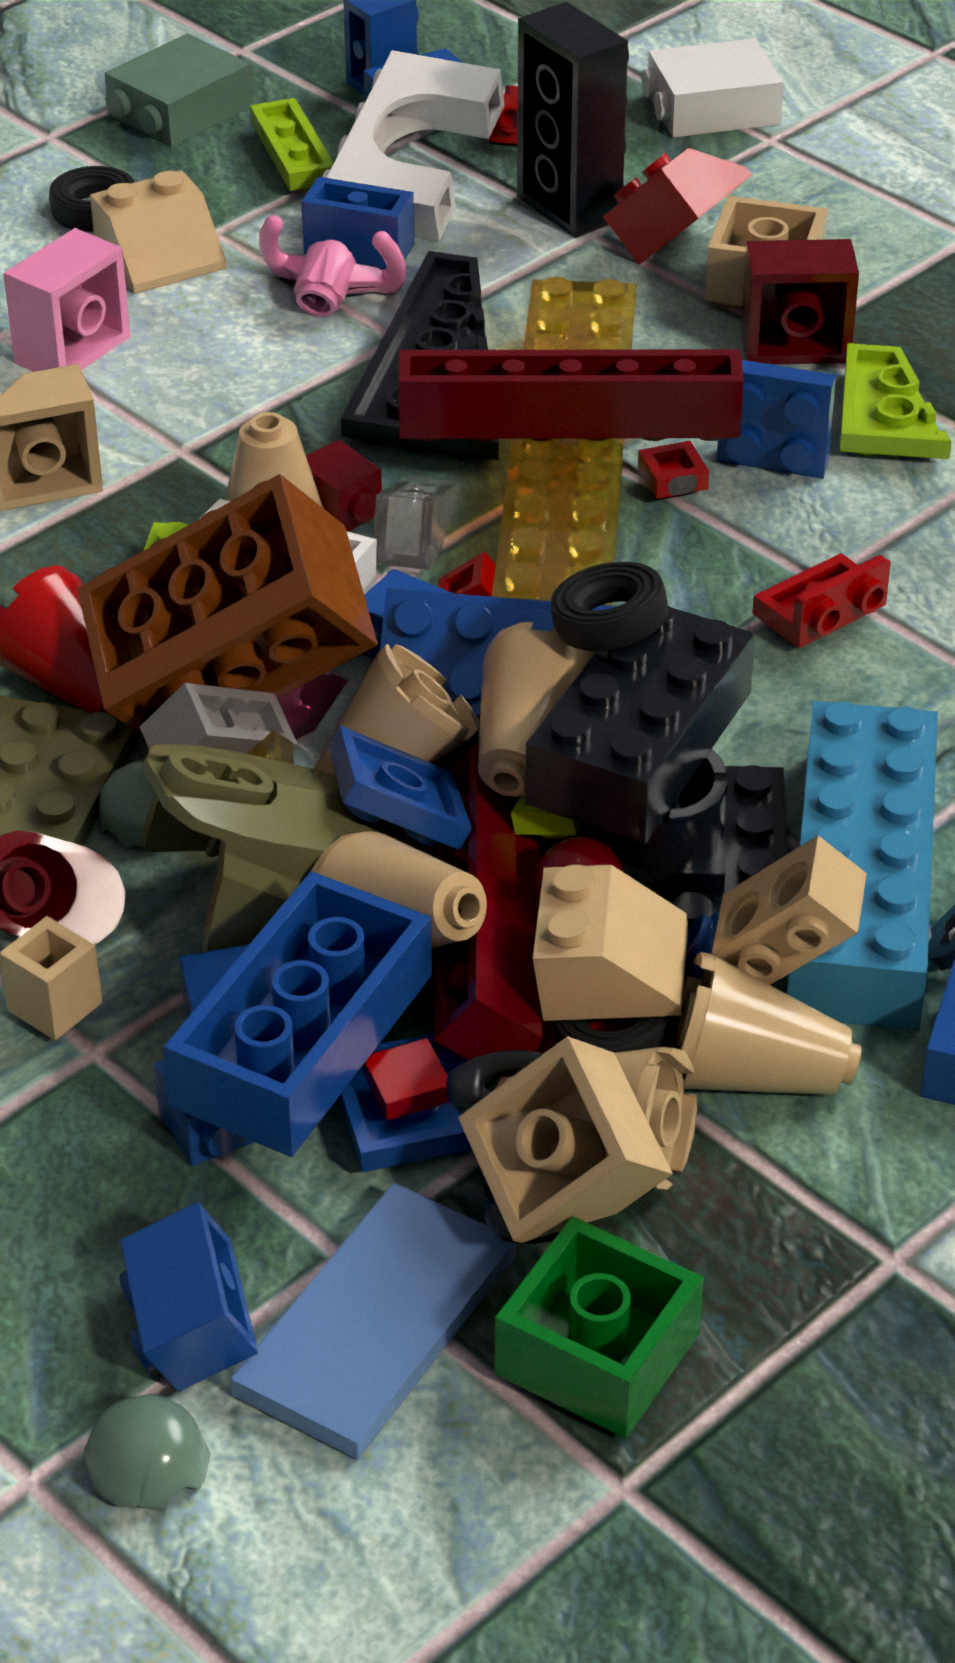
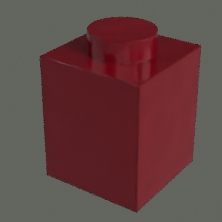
M341 440L334 441L306 455L323 508L344 524L347 532L383 514L380 467Z

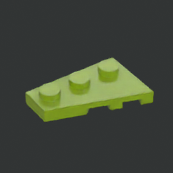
M847 344L839 452H853L862 456L881 454L936 459L950 458L952 441L946 430L940 431L935 423L937 413L931 402L925 403L920 395V382L901 347Z

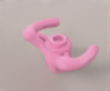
M277 215L267 217L260 229L259 247L263 259L275 275L296 280L294 287L296 302L302 310L318 317L332 315L338 310L340 303L344 302L346 294L367 292L393 294L402 289L406 278L405 259L398 245L385 231L375 233L372 238L373 246L383 257L387 269L381 270L377 267L356 264V260L348 248L335 240L315 242L309 246L306 256L289 255L282 252L278 245V236L283 228V222Z

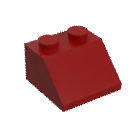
M687 148L673 160L665 153L642 171L648 179L645 183L642 184L636 177L613 195L619 204L604 215L603 218L640 265L740 186L752 174L747 167L691 148Z

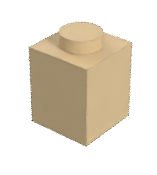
M46 916L0 951V965L7 1011L55 1041L103 1003L96 945L50 917Z

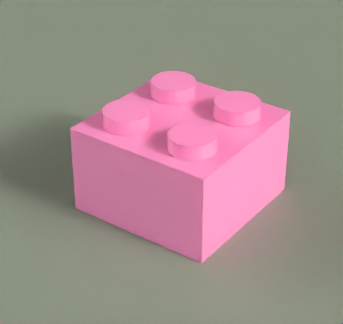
M74 228L3 273L15 364L33 372L79 364L82 370L130 338L122 247Z

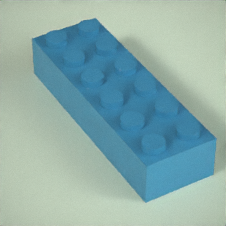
M813 701L800 846L819 835L865 871L867 875L858 933L789 973L787 994L840 1023L920 1030L928 965L938 711L917 710L910 707L892 708L857 705L849 702Z

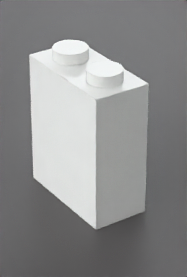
M756 38L649 50L648 69L642 71L641 77L643 93L646 98L652 100L657 119L659 121L663 120L672 138L781 125L784 82Z

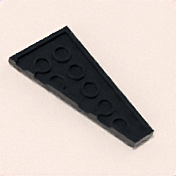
M428 251L341 417V437L361 439L372 444L387 443L414 447L424 452L440 451L499 460L498 439L487 442L474 439H439L431 442L418 439H400L398 384L400 350H488L477 257Z

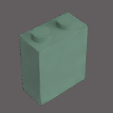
M188 33L104 73L106 85L105 101L108 115L170 147L249 109L250 105H254L251 63Z

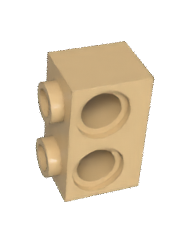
M817 835L723 894L712 954L771 985L858 933L867 873Z

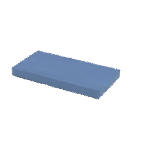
M393 1183L257 1345L258 1354L246 1359L231 1376V1395L358 1460L515 1259L516 1243L504 1242L498 1239L488 1226Z

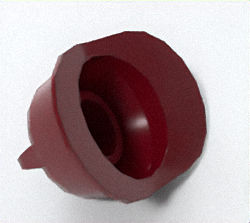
M16 830L0 835V930L20 937L48 916L91 943L96 944L101 942L116 928L124 912L125 889L118 870L104 855L86 846L36 832Z

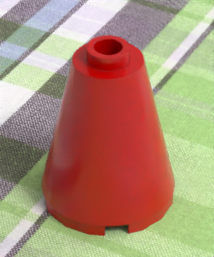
M54 565L40 568L21 579L12 588L19 596L16 597L6 610L0 605V666L74 708L82 709L88 713H108L103 707L77 590L84 583L77 575L70 573L63 566Z

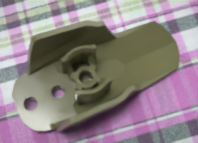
M184 744L153 745L141 767L155 792L141 839L146 851H205L208 857L213 858L219 855L218 871L205 923L202 952L249 945L310 873L320 855L325 851V848L342 835L369 831L379 832L437 858V845L429 846L409 836L403 827L380 819L376 823L369 822L349 811L342 802L335 774L226 749Z

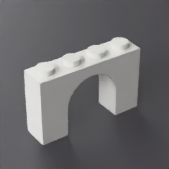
M392 50L384 67L376 71L372 90L366 102L359 104L355 123L349 135L342 137L338 147V156L331 170L327 169L322 177L414 192V237L439 242L456 208L451 171L400 162L386 156L384 151L397 139L422 130H442L489 139L505 106L500 69Z

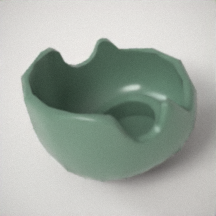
M136 760L114 770L100 791L98 828L101 834H105L108 831L112 832L125 849H131L134 846L144 847L141 842L142 834L155 793L141 769L144 760Z
M146 1394L128 1397L115 1403L97 1419L84 1448L83 1462L97 1494L119 1507L140 1506L154 1510H165L170 1499L181 1489L190 1487L198 1490L201 1488L206 1479L211 1453L198 1425L188 1410L162 1395Z

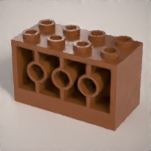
M281 474L258 483L252 490L218 509L207 512L199 520L167 538L154 542L146 550L117 566L108 568L100 576L77 588L104 710L142 733L140 726L184 683L275 693L278 699L378 645L345 525Z

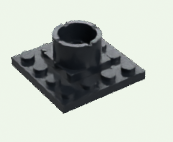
M711 749L646 844L586 824L582 825L577 836L567 837H589L609 846L621 860L625 874L687 914L688 932L700 915L703 914L710 917L713 913L720 910L724 893L788 854L784 767H761L756 765L725 766L721 757ZM538 835L539 861L549 848L565 838L551 840Z

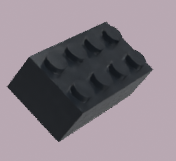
M564 2L518 18L517 197L577 238L609 225L603 216L619 204L613 195L624 187L629 50L628 40L568 2Z
M668 606V613L664 623L647 638L626 647L597 651L526 743L525 804L646 844L750 695L755 633L731 626L720 620L708 619Z

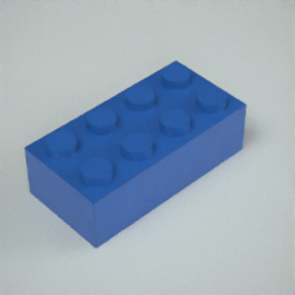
M387 588L380 650L387 644H389L391 649L397 644L420 656L447 679L441 687L448 693L452 702L462 695L480 721L482 664L489 643L501 630L520 622H534L531 630L552 632L554 623L551 615V601ZM601 605L599 607L594 608L593 610H605L617 606Z
M310 871L163 1047L168 1106L284 1155L293 1157L432 976L431 916Z

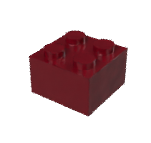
M851 239L746 241L741 336L747 361L772 365L846 363L847 344L853 343L859 269Z

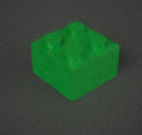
M572 1216L495 1317V1375L627 1439L700 1333L704 1277Z

